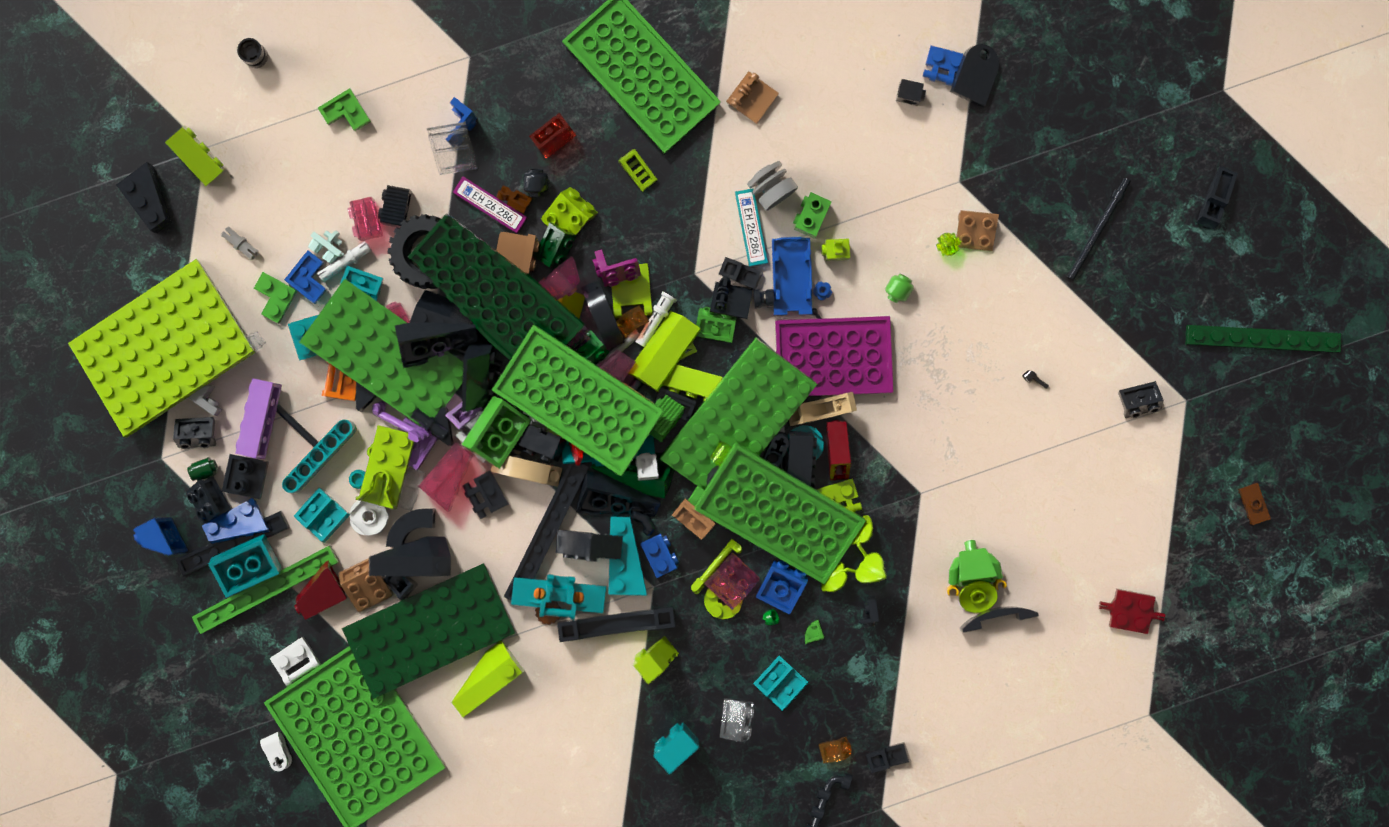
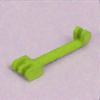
M733 539L730 540L703 575L692 584L691 589L694 594L700 593L705 587V583L732 550L737 554L742 552L741 545Z

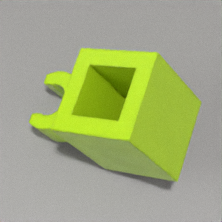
M827 239L825 245H822V256L826 257V261L849 260V239Z

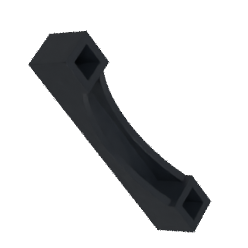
M673 606L559 621L557 623L559 642L634 631L675 627Z

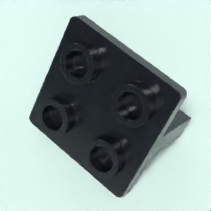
M214 476L203 481L202 479L198 480L187 490L188 500L194 505L197 510V517L204 524L231 510Z

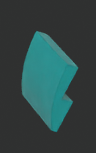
M347 266L340 283L346 279L377 301L384 279Z
M318 488L297 511L294 517L321 542L325 543L350 514L324 490Z
M779 655L753 684L784 711L809 682Z

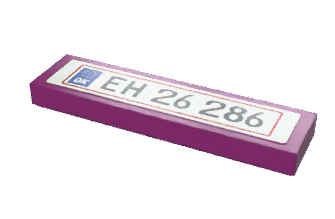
M465 177L461 178L453 191L455 195L518 234L527 220L526 216Z

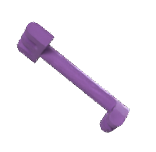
M384 401L373 404V415L406 431L408 439L417 443L431 436V431L424 430L425 427L415 428L386 413V403Z

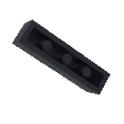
M789 431L787 473L810 487H814L815 475H812V468L816 467V457H813V449H817V438H814L813 432Z

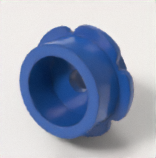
M818 282L813 289L814 296H817L819 300H826V298L832 295L831 285L827 282Z

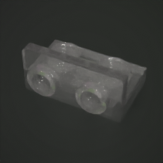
M724 699L720 738L740 742L749 739L752 732L750 726L751 718L754 715L753 702Z

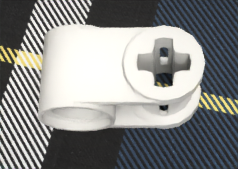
M280 732L261 739V747L273 770L282 771L292 764V757ZM280 759L284 760L282 764L278 763Z

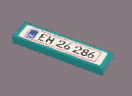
M754 188L735 192L749 267L768 264L756 198L753 194Z

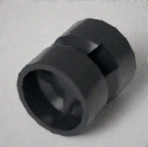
M246 38L238 44V56L246 65L255 69L265 65L268 53L257 40Z

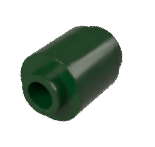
M210 457L191 463V466L187 467L192 481L216 475V470H218L216 461Z

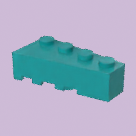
M611 517L610 535L623 536L621 559H609L608 594L647 596L648 593L631 517Z

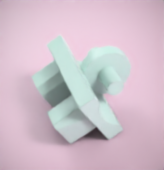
M337 230L332 234L329 231H325L324 236L328 238L327 241L315 232L311 234L313 239L308 248L318 254L322 247L325 246L328 251L322 258L330 264L345 255L333 246L334 243L338 246L342 244V241L338 239L340 233Z

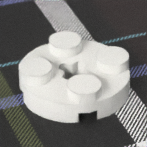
M356 501L350 509V524L361 535L371 536L378 534L388 523L389 513L387 507L364 501ZM365 512H372L374 519L366 521Z

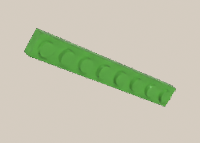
M331 545L281 570L278 575L244 589L194 615L192 619L200 634L314 576L326 561L329 560L332 566L339 563Z

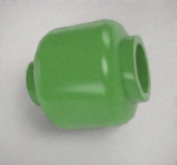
M900 273L899 275H893L885 288V291L889 294L887 298L895 303H898V301L904 302L909 298L914 286L912 280Z

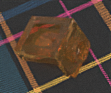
M640 306L627 311L616 321L625 338L649 322Z
M847 737L819 744L823 763L841 761L851 756V745L847 741Z

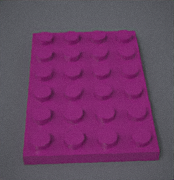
M890 316L775 320L776 353L817 383V386L808 396L841 395L853 392V394L893 393Z

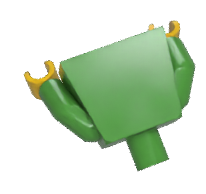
M975 540L964 542L965 551L959 552L958 557L954 558L949 569L948 583L950 585L947 587L948 596L951 589H955L956 596H958L957 584L958 587H965L977 581L993 583L996 590H999L998 584L1002 582V586L1005 589L1007 584L1002 580L1001 563L993 554L988 553L986 548L977 549Z

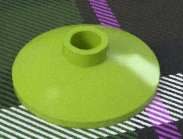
M977 581L970 583L960 592V605L968 612H984L996 603L998 597L997 590L988 582Z

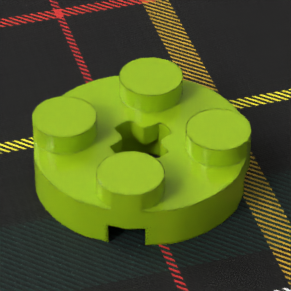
M726 580L714 582L707 589L704 596L707 611L713 617L719 619H729L735 616L740 611L743 602L740 589L734 583ZM722 594L729 598V601H726V605H722L721 602L718 603V599L721 598L720 595Z

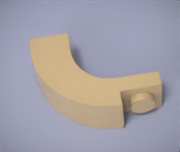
M853 392L802 403L790 417V426L857 411Z
M508 456L500 469L492 465L491 472L558 487L562 468Z

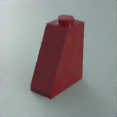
M840 420L827 422L830 480L849 479L851 461L847 423Z
M329 560L320 567L296 597L295 609L299 615L302 614L305 620L347 599V594L340 585V579Z

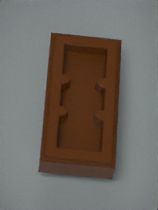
M1258 483L1238 489L1251 525L1271 519Z

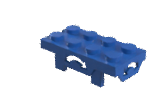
M781 237L772 239L774 316L787 315L788 311H798L799 315H812L810 238Z

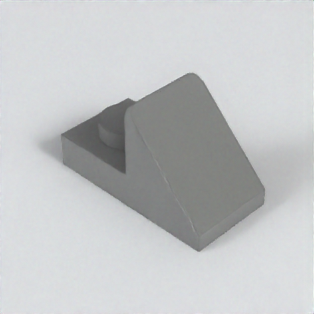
M204 386L188 397L214 416H218L222 411L218 407L219 403L212 398L207 399L215 386Z

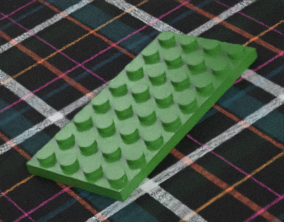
M607 0L562 41L664 154L721 104V101L628 0Z
M346 279L343 280L299 341L302 345L409 419H411L410 417L417 408L429 417L435 418L439 410L448 404L463 383V362L448 351L444 352L445 355L441 357L436 355L429 358L428 362L423 365L403 368L395 325L407 322ZM411 419L412 421H414L415 423H417L419 426H422L421 424H419L418 422H416L414 419Z
M536 325L532 326L492 391L620 476L624 474L664 412L662 408Z
M755 338L662 453L660 459L705 490L707 488L706 480L712 468L722 464L735 443L759 456L817 386V383L758 338Z
M737 443L729 451L694 508L706 517L823 584L826 583L866 522L865 518Z

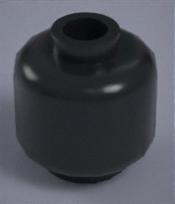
M528 169V172L523 176L524 191L530 193L531 197H541L542 193L548 191V174L543 169Z

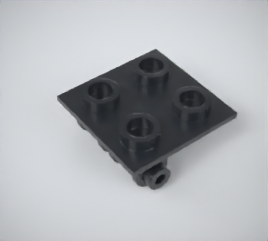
M723 276L719 282H715L710 312L748 319L753 289L731 285L729 277Z

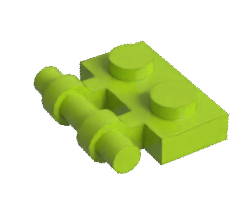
M853 478L816 489L838 503L845 501L846 508L853 512L862 510L860 502L853 504L851 500L858 497Z

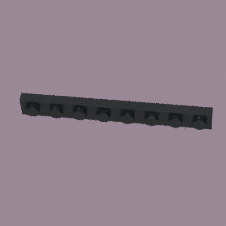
M575 463L568 465L514 577L535 578L589 469L588 466L580 463V466ZM514 577L504 595L509 600H512Z

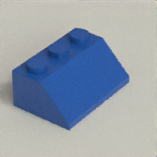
M171 517L154 518L133 529L136 542L144 548L167 555L188 552Z

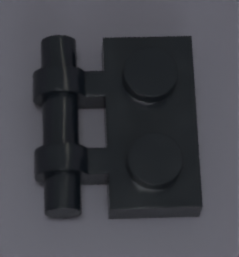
M491 470L473 479L477 485L476 487L472 488L469 482L462 485L466 498H469L474 507L472 508L474 513H477L480 519L487 516L484 511L486 507L493 513L509 504ZM478 492L481 493L482 497L485 500V502L481 504L476 496V493Z

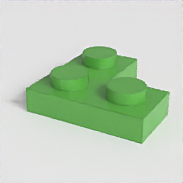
M350 88L318 107L328 125L345 116L352 129L357 131L371 122Z
M262 272L254 289L267 295L270 299L261 315L280 324L297 290Z

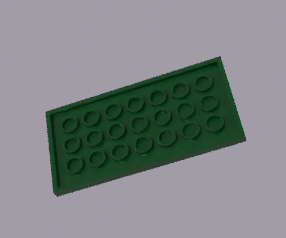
M484 563L342 628L373 699L515 634Z

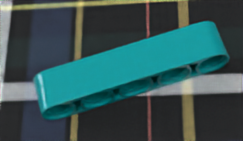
M344 419L337 422L284 478L282 482L283 489L288 493L301 491L356 432L354 422ZM348 423L350 426V431L344 434L342 432V426L343 424ZM332 437L337 441L336 446L333 448L328 444L329 439ZM318 451L323 453V459L320 462L315 458ZM305 465L310 468V473L307 476L302 473V468ZM292 479L297 482L294 490L289 487V482Z

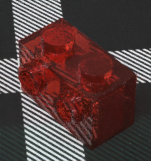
M558 113L529 137L541 153L548 158L577 135L562 115Z

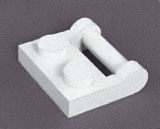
M301 637L270 658L287 687L312 669L321 665L304 637ZM306 657L310 659L309 663L291 675L288 674V669Z

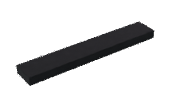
M279 511L264 518L270 532H259L252 536H240L232 540L210 543L177 558L176 562L183 577L209 566L208 563L212 557L263 534H265L266 538H269L289 529L283 512Z

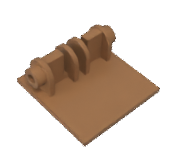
M748 71L726 102L757 124L779 93L760 80L756 73L753 72L752 74Z
M960 210L955 247L993 251L999 214Z

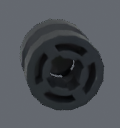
M767 289L766 291L754 290V309H760L762 306L774 308L773 289Z

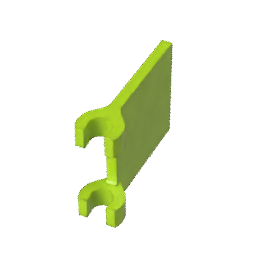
M648 263L639 264L641 275L637 279L632 281L625 280L619 282L616 286H612L615 319L622 318V306L644 305L645 316L652 315Z

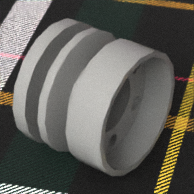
M780 161L765 166L747 183L749 188L757 186L753 190L754 195L760 192L764 193L760 197L759 202L765 211L775 207L798 189V186L791 177L782 180L787 170L782 169L777 172L782 167Z

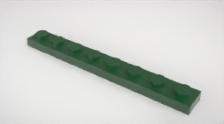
M1186 325V345L1339 353L1341 351V333Z

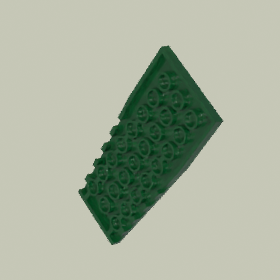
M448 213L440 219L408 256L409 259H412L420 267L419 269L429 276L433 284L437 288L439 287L447 295L446 297L460 309L459 311L475 324L476 329L510 361L533 325H536L565 345L585 325L540 283Z

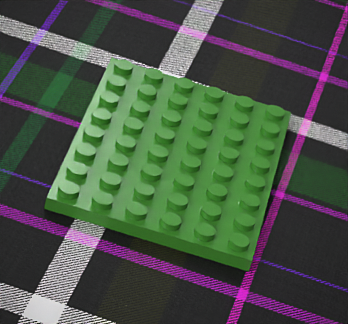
M350 646L264 702L344 827L359 826L446 768L396 689L375 699L372 698Z

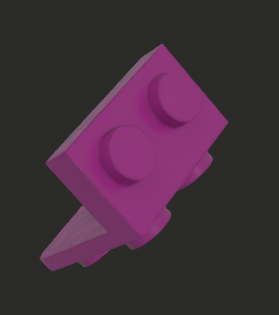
M602 250L595 251L596 259H593L597 277H602L605 287L616 286L619 282L625 280L632 281L641 275L637 258L607 266Z

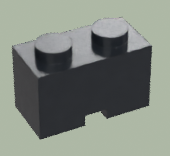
M529 424L523 433L519 445L524 448V452L533 456L535 453L540 454V459L551 463V460L559 461L567 440Z

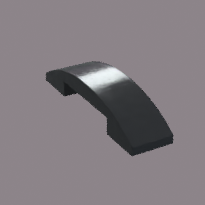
M1006 606L993 608L967 620L960 627V631L964 633L982 629L981 621L1010 614H1016V619L1018 620L1038 617L1039 615L1038 612L1022 607Z

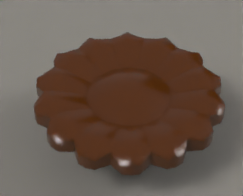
M551 601L545 603V608L561 609L558 602ZM540 607L535 609V616L542 624L547 623L551 625V623H556V620L560 619V617L544 615V617H539Z

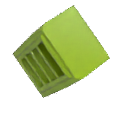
M635 149L618 160L641 191H644L657 181V178ZM634 157L636 160L628 165L626 162ZM637 163L641 165L634 171L631 170ZM644 169L645 172L637 178L636 174ZM649 175L650 178L642 184L640 181Z

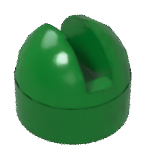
M774 609L764 613L762 619L766 620V625L773 626L779 623L778 613Z

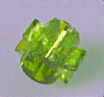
M944 233L937 238L939 243L936 244L938 251H941L942 256H952L959 251L958 245L961 242L959 237L955 236V233Z

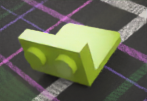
M569 187L558 195L541 219L547 226L549 223H555L566 232L577 235L582 227L592 220L598 212L592 204L586 202L580 196L577 190Z

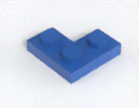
M307 250L284 280L314 304L317 303L327 290L312 278L324 262Z

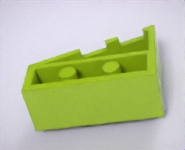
M184 125L165 143L199 180L207 186L224 171L222 168L223 163L217 157L213 158L209 153L210 149L203 142L200 143L196 139L197 135L191 128H187Z
M676 365L663 385L669 387L668 390L679 394L680 391L686 392L688 397L697 399V396L703 397V401H705L723 377Z
M664 636L648 650L643 648L635 655L633 666L649 684L670 665L669 662H672L679 653Z

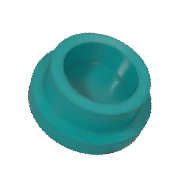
M354 470L350 474L349 483L352 487L361 489L365 471Z

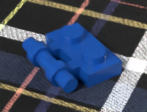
M931 45L925 65L932 67V70L924 69L922 77L929 78L933 82L935 80L945 82L946 85L952 86L955 79L954 75L958 71L963 54ZM938 69L949 71L948 75L938 73Z

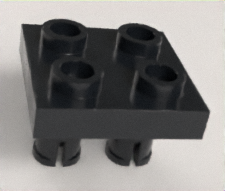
M230 454L222 492L261 499L269 462Z

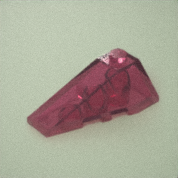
M571 256L555 268L546 279L543 278L539 281L556 299H561L566 294L569 297L577 291L576 286L580 282L574 258Z

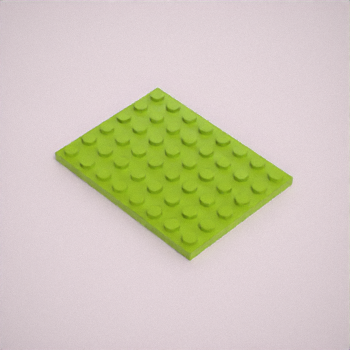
M197 259L68 343L125 438L256 353Z

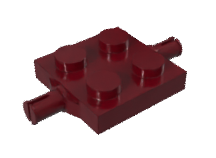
M1116 588L1115 597L1111 603L1099 602V609L1110 611L1109 627L1148 634L1150 623L1153 619L1165 620L1163 618L1165 613L1154 612L1156 597L1153 595Z

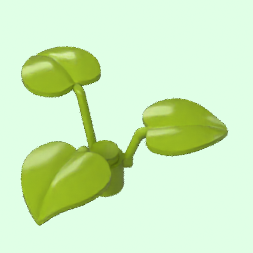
M863 516L866 522L851 543L852 545L857 544V547L865 557L864 561L860 563L857 570L845 568L844 564L839 562L826 583H821L823 592H835L841 589L847 580L846 572L855 573L857 580L862 583H872L886 579L882 557L877 553L867 555L861 546V543L868 542L872 535L873 524L870 516Z

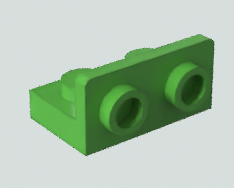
M710 307L699 308L696 325L701 328V331L697 336L732 343L737 317L710 312Z

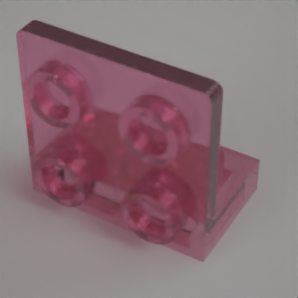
M731 553L704 584L733 610L747 596L760 578L739 557Z

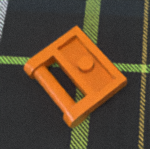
M327 362L329 366L325 390H322V396L356 401V381L341 371L337 392H332L336 367Z

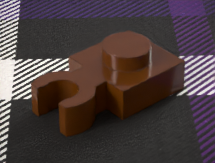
M504 185L496 196L499 200L508 201V206L522 213L528 209L533 200L532 197L518 190L512 192L510 188Z

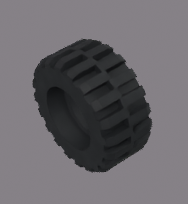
M427 214L411 216L409 221L404 220L401 222L402 226L400 228H395L393 232L396 234L394 238L390 237L389 243L392 244L391 248H388V254L391 255V258L388 260L390 265L394 267V273L399 275L402 281L421 289H437V287L426 273H423L413 264L412 259H409L408 256L411 253L414 242L420 236L428 234L440 221L441 218L437 216H429Z

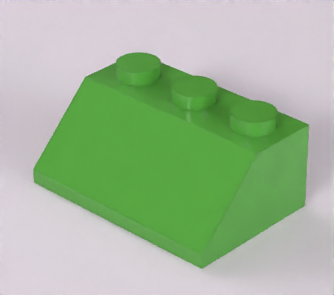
M493 396L461 445L500 469L531 420L504 400Z

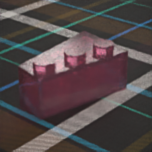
M455 442L418 487L447 512L451 511L473 454L460 443Z

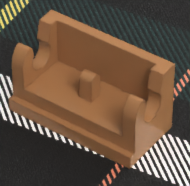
M685 499L672 516L702 540L715 523L694 509L695 506Z

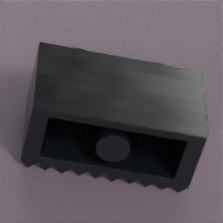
M387 185V189H383L382 200L384 204L383 208H379L378 219H380L381 224L400 228L402 226L401 222L407 220L412 195L410 189Z

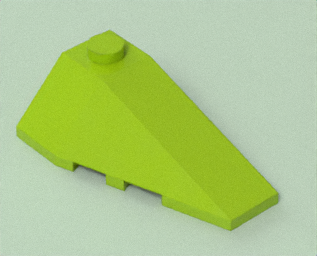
M502 640L485 652L451 702L462 717H465L524 672L522 666Z

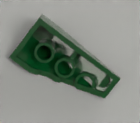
M655 453L658 479L638 481L636 458L631 461L622 476L606 466L591 465L593 469L642 493L664 499L671 487L675 470L660 459L662 453Z

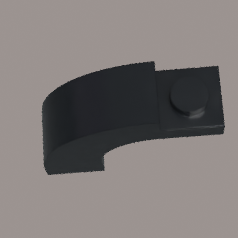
M599 280L581 287L607 350L625 343Z
M417 509L401 516L389 531L386 547L396 548L405 544L407 536L415 529L435 528L436 509Z

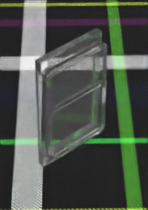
M466 122L427 128L430 145L440 175L477 169Z

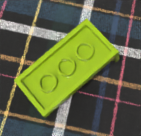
M380 425L377 426L360 495L356 496V500L388 507L393 510L397 509L414 446V441L408 439L407 432Z

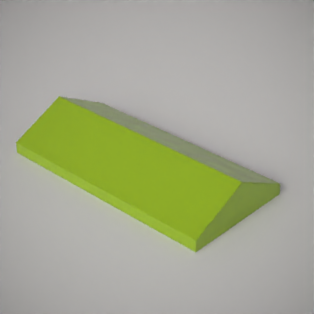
M670 311L627 373L658 392L699 334L701 328L684 316Z

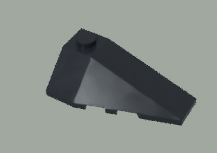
M426 536L369 556V576H451V555L446 537Z

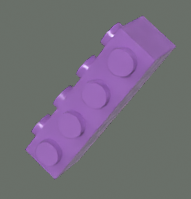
M252 378V383L249 385L248 400L244 407V418L240 424L241 431L236 442L235 454L265 460L282 387L281 384Z

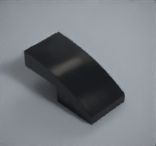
M725 257L718 275L722 277L727 276L731 281L756 290L763 272Z
M905 742L866 754L871 773L910 762Z

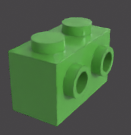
M810 192L809 197L805 196L801 203V206L804 207L802 213H797L793 224L796 225L794 230L815 239L832 201Z

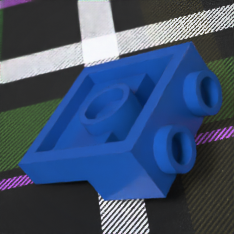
M774 560L756 594V598L790 615L807 584L808 577L799 569L795 571L790 569L785 561L779 560L777 562Z

